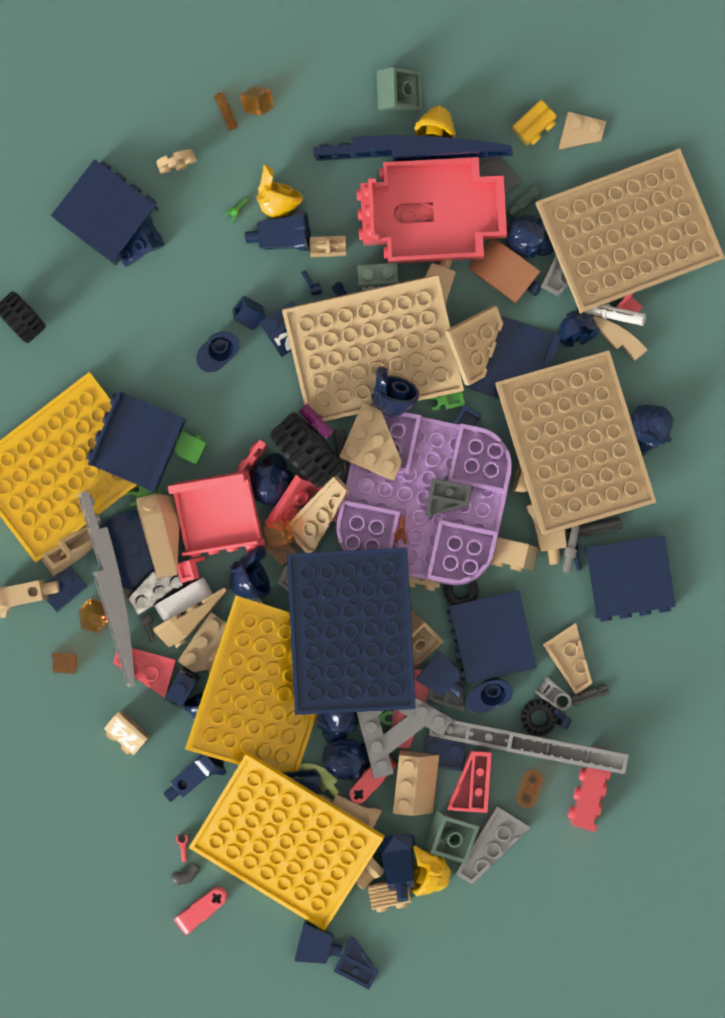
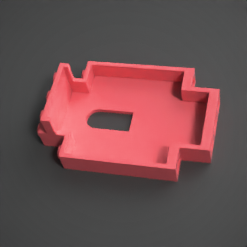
M479 157L383 162V168H379L380 180H384V182L368 179V183H360L361 189H357V201H361L362 208L358 209V221H362L363 227L359 228V240H363L364 246L387 245V247H384V259H388V263L484 259L483 239L507 237L504 176L480 177ZM433 203L434 222L400 223L394 217V210L399 205Z

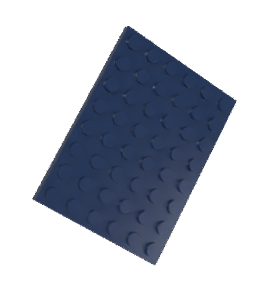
M407 547L287 554L295 715L416 709Z

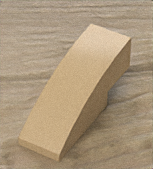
M597 316L593 317L598 325L599 332L614 351L622 347L633 362L647 351V348L627 330Z
M87 526L59 541L58 546L42 554L43 563L52 576L65 570L93 549Z

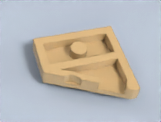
M568 112L558 150L601 142L606 121Z

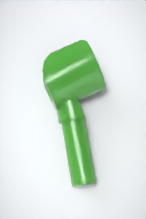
M244 198L237 206L229 208L224 217L227 214H231L233 218L230 223L234 222L239 215L238 212L248 200Z

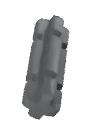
M602 684L598 688L594 687L580 692L581 694L571 695L572 704L576 706L582 704L581 702L583 701L587 702L596 699L599 695L609 694L608 686Z

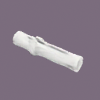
M605 304L585 312L600 316L604 320L609 318L644 326L646 320L645 313L611 307L610 304Z

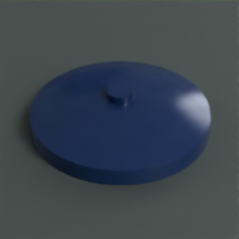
M137 510L119 513L110 518L102 527L108 528L122 588L134 589L154 568Z

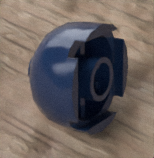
M571 311L566 314V317L559 325V335L564 347H575L573 343L580 342V345L585 344L597 337V331L599 332L595 319L585 312L580 314V312Z

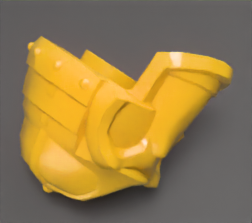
M441 105L429 109L416 122L414 127L415 136L456 138L451 114Z
M265 163L258 187L259 192L256 195L262 212L271 219L288 217L303 201V195L286 184L272 181L274 170Z
M413 846L417 863L414 868L415 887H411L412 893L416 896H422L445 889L450 882L451 870L444 857L431 854L426 850Z

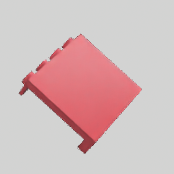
M248 470L176 482L168 486L169 494L174 495L185 546L182 556L189 555L190 558L201 556V553L208 552V555L220 553V550L226 549L227 552H232L242 546L250 549L257 547V544L263 540Z

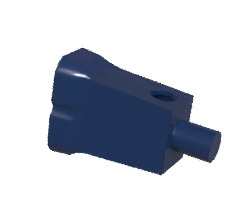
M304 210L296 212L289 217L257 222L258 230L245 232L246 243L259 242V248L263 250L298 249L310 252L311 230L307 212Z
M200 754L197 760L170 782L172 786L164 792L165 797L172 802L179 795L182 797L187 795L207 777L215 774L225 775L227 771L223 760Z
M391 834L384 837L377 848L383 860L389 891L396 890L398 902L408 901V888L415 887L413 866L415 836L412 834Z

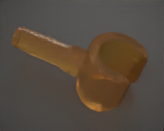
M401 516L399 530L394 533L396 544H398L399 539H403L404 545L407 544L404 528L405 516Z

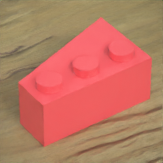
M470 750L448 803L447 810L487 813L491 751Z

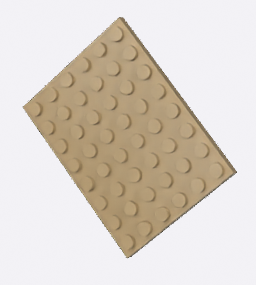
M680 149L535 203L580 314L725 258Z
M439 274L282 309L304 405L308 404L318 415H322L324 421L358 414L363 403L379 409L373 405L374 402L371 395L374 393L373 388L376 383V369L380 366L388 369V376L400 377L413 383L419 391L420 398L418 401L464 391L461 373L445 333L446 330L450 329Z
M609 350L495 383L542 536L656 503Z

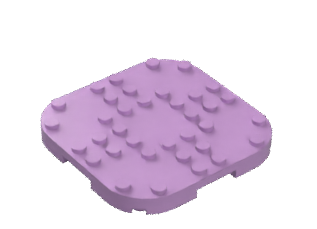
M382 412L402 465L395 481H392L351 463L346 486L350 490L340 506L337 519V536L344 551L407 547L409 577L448 585H463L476 580L488 569L495 553L512 472L511 457L507 447L496 434L484 428L424 418L421 415L407 412L396 417H389ZM432 478L472 485L469 505L429 517L425 516Z

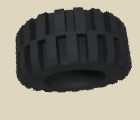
M290 413L271 431L270 438L279 450L316 487H324L333 476L343 469L344 464L338 455L298 414Z

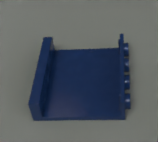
M94 159L51 216L116 266L121 260L118 257L120 252L153 210L158 212L159 209L155 205L157 202L149 195L144 197L140 194L142 191L133 183L131 186L125 182L126 178L118 172L116 174L110 171L111 167L104 161L99 163Z
M501 316L503 326L501 331H498L492 358H489L486 366V375L484 378L469 385L468 388L500 399L495 385L496 382L552 366L561 340L558 333L552 334Z
M118 391L111 398L110 405L112 407L110 412H106L103 417L102 423H104L102 431L99 430L95 436L94 441L97 443L95 448H91L88 453L87 460L89 462L87 465L123 478L151 492H157L187 419Z
M665 536L584 548L588 559L596 611L595 618H600L601 622L612 620V616L620 615V619L632 617V613L639 612L640 616L652 614L651 610L659 609V613L671 611V607H676Z
M519 590L449 606L450 610L446 611L448 622H453L454 630H451L453 642L457 641L458 649H455L457 661L462 662L463 668L459 669L462 681L466 680V683L470 684L537 668Z

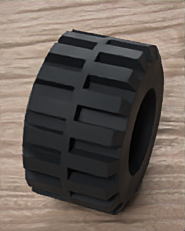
M11 291L0 301V317L23 342L29 344L46 328L42 319L16 292Z

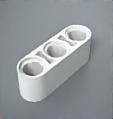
M203 577L157 603L154 607L163 622L201 602L212 595L213 592Z

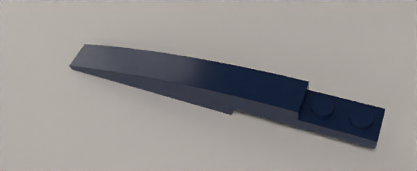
M434 136L353 137V144L351 145L349 143H340L336 146L321 144L319 147H313L314 156L317 161L392 156L394 162L513 156L511 145Z

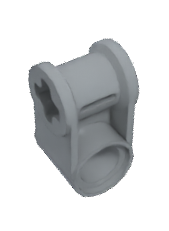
M547 676L544 677V682L540 687L534 690L537 695L559 710H567L571 706V697ZM559 696L567 697L568 703L565 707L557 705Z

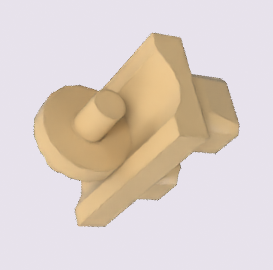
M345 236L310 237L311 258L346 256Z

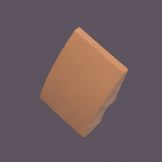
M491 239L485 246L484 259H475L468 268L513 304H516L540 273L534 266L496 239Z

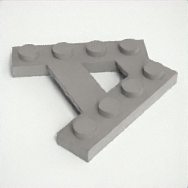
M415 698L416 709L397 710L407 717L383 735L378 717L383 711L357 712L374 779L394 774L389 754L424 726L443 736L452 718Z

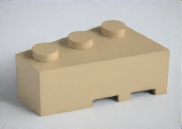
M498 537L491 565L503 567V564L511 565L510 569L522 571V568L533 571L539 548Z

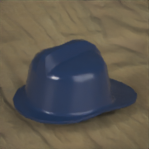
M226 331L211 335L197 352L196 360L199 368L211 373L218 371L238 353L239 341L237 337Z
M498 677L484 680L481 685L473 688L467 695V706L475 713H485L503 706L512 698V687L509 683Z

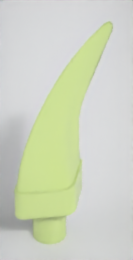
M310 763L300 764L299 770H317L321 776L319 788L322 792L328 789L333 797L340 793L334 785L338 780L327 772L325 768Z

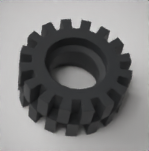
M474 580L467 583L469 592L463 598H459L454 594V585L444 584V597L451 605L474 601L479 594L478 582Z
M536 699L530 701L521 712L523 727L529 733L536 736H544L550 733L555 728L557 722V714L554 712V707L545 700ZM536 710H542L546 713L547 719L542 725H535L531 720L532 713Z

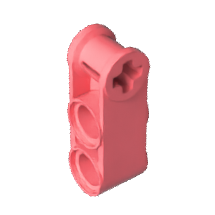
M389 756L392 769L394 770L398 763ZM369 766L351 787L349 792L351 800L358 804L363 803L382 784L387 776L374 779L372 768ZM362 789L363 797L354 798V790L359 791Z
M222 887L213 888L173 920L184 934L187 935L225 903L227 899L226 890ZM215 894H216V895H219V894L222 895V897L220 898V900H219V899H217V900H214V899H213L214 896H215Z

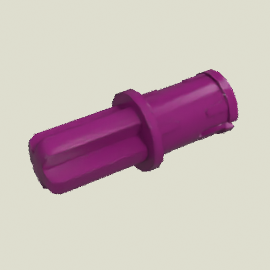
M305 404L298 411L310 423V427H314L325 439L332 435L333 429L322 419V415H318L308 404Z

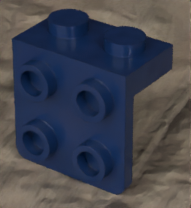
M148 216L118 255L126 267L132 265L147 253L165 246L162 236L157 232L150 216Z

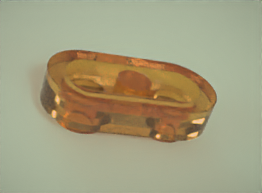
M536 769L527 770L522 777L516 800L523 808H531L536 803L543 782L541 773ZM531 775L536 776L535 782L529 781ZM528 794L530 796V799L528 801H524L522 799L523 795Z

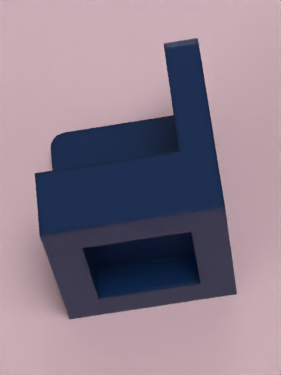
M244 295L232 309L234 320L251 330H255L259 322L265 317L263 306Z
M464 405L454 424L460 425L461 423L475 426L481 414Z

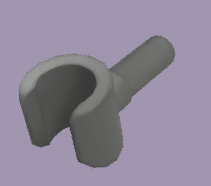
M147 613L142 616L141 623L147 630L150 641L153 642L155 638L150 624L154 620Z

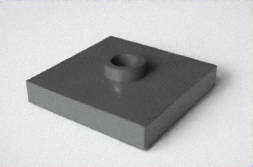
M489 157L479 165L480 177L504 176L505 195L521 183L518 176L501 157Z

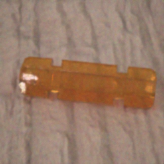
M223 92L216 94L214 98L216 103L219 104V110L224 121H226L228 130L236 129L238 124L233 119L234 115L229 103L226 102L225 94Z

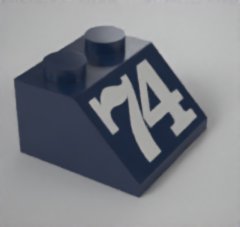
M293 301L259 322L281 357L292 351L282 309L296 306Z

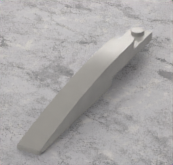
M88 491L81 492L77 496L100 568L99 571L93 572L127 687L135 686L130 630L114 549L108 528L99 529L98 525L101 522L98 513H94L93 506L95 502L92 494H89Z
M451 720L443 736L429 730V736L620 774H625L629 754L457 720Z

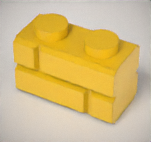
M540 100L512 126L511 130L526 146L530 143L535 145L542 138L540 134L544 130L549 132L556 125L554 121L557 116Z

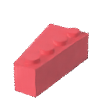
M589 767L581 768L578 778L581 780L579 788H575L573 799H576L574 807L570 806L567 815L572 826L596 832L597 825L594 824V821L601 814L602 803L600 801L605 797L607 791L606 780L610 779V771Z

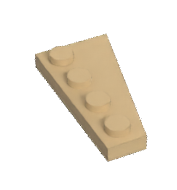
M337 475L333 476L284 527V530L305 553L316 551L350 490Z

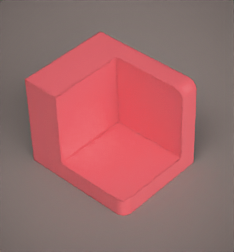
M631 294L626 296L615 308L639 312L643 307Z
M205 556L177 564L181 583L200 578L196 563L206 560Z

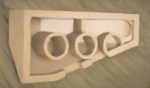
M153 494L137 498L136 508L157 579L176 575L180 523L174 496Z
M229 586L222 588L201 602L189 607L184 612L153 628L154 632L168 647L175 645L177 648L186 643L185 638L193 633L230 590Z

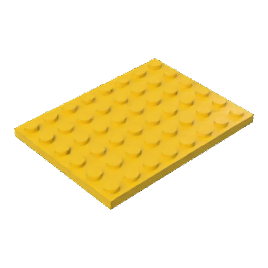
M88 372L0 440V517L35 563L42 559V554L58 546L60 540L86 525L77 496L78 493L88 491L89 494H92L95 502L93 506L94 513L100 515L137 486V484L104 470L87 465L89 462L87 460L88 453L91 448H95L97 443L94 441L95 436L99 430L102 431L104 423H102L103 417L106 412H110L112 407L110 405V397L91 372Z
M236 595L185 749L238 765L246 753L249 752L280 772L298 771L317 714L295 715L290 612Z
M247 752L189 848L325 931L385 835Z

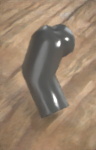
M192 863L187 872H174L171 875V880L176 885L191 883L200 867Z

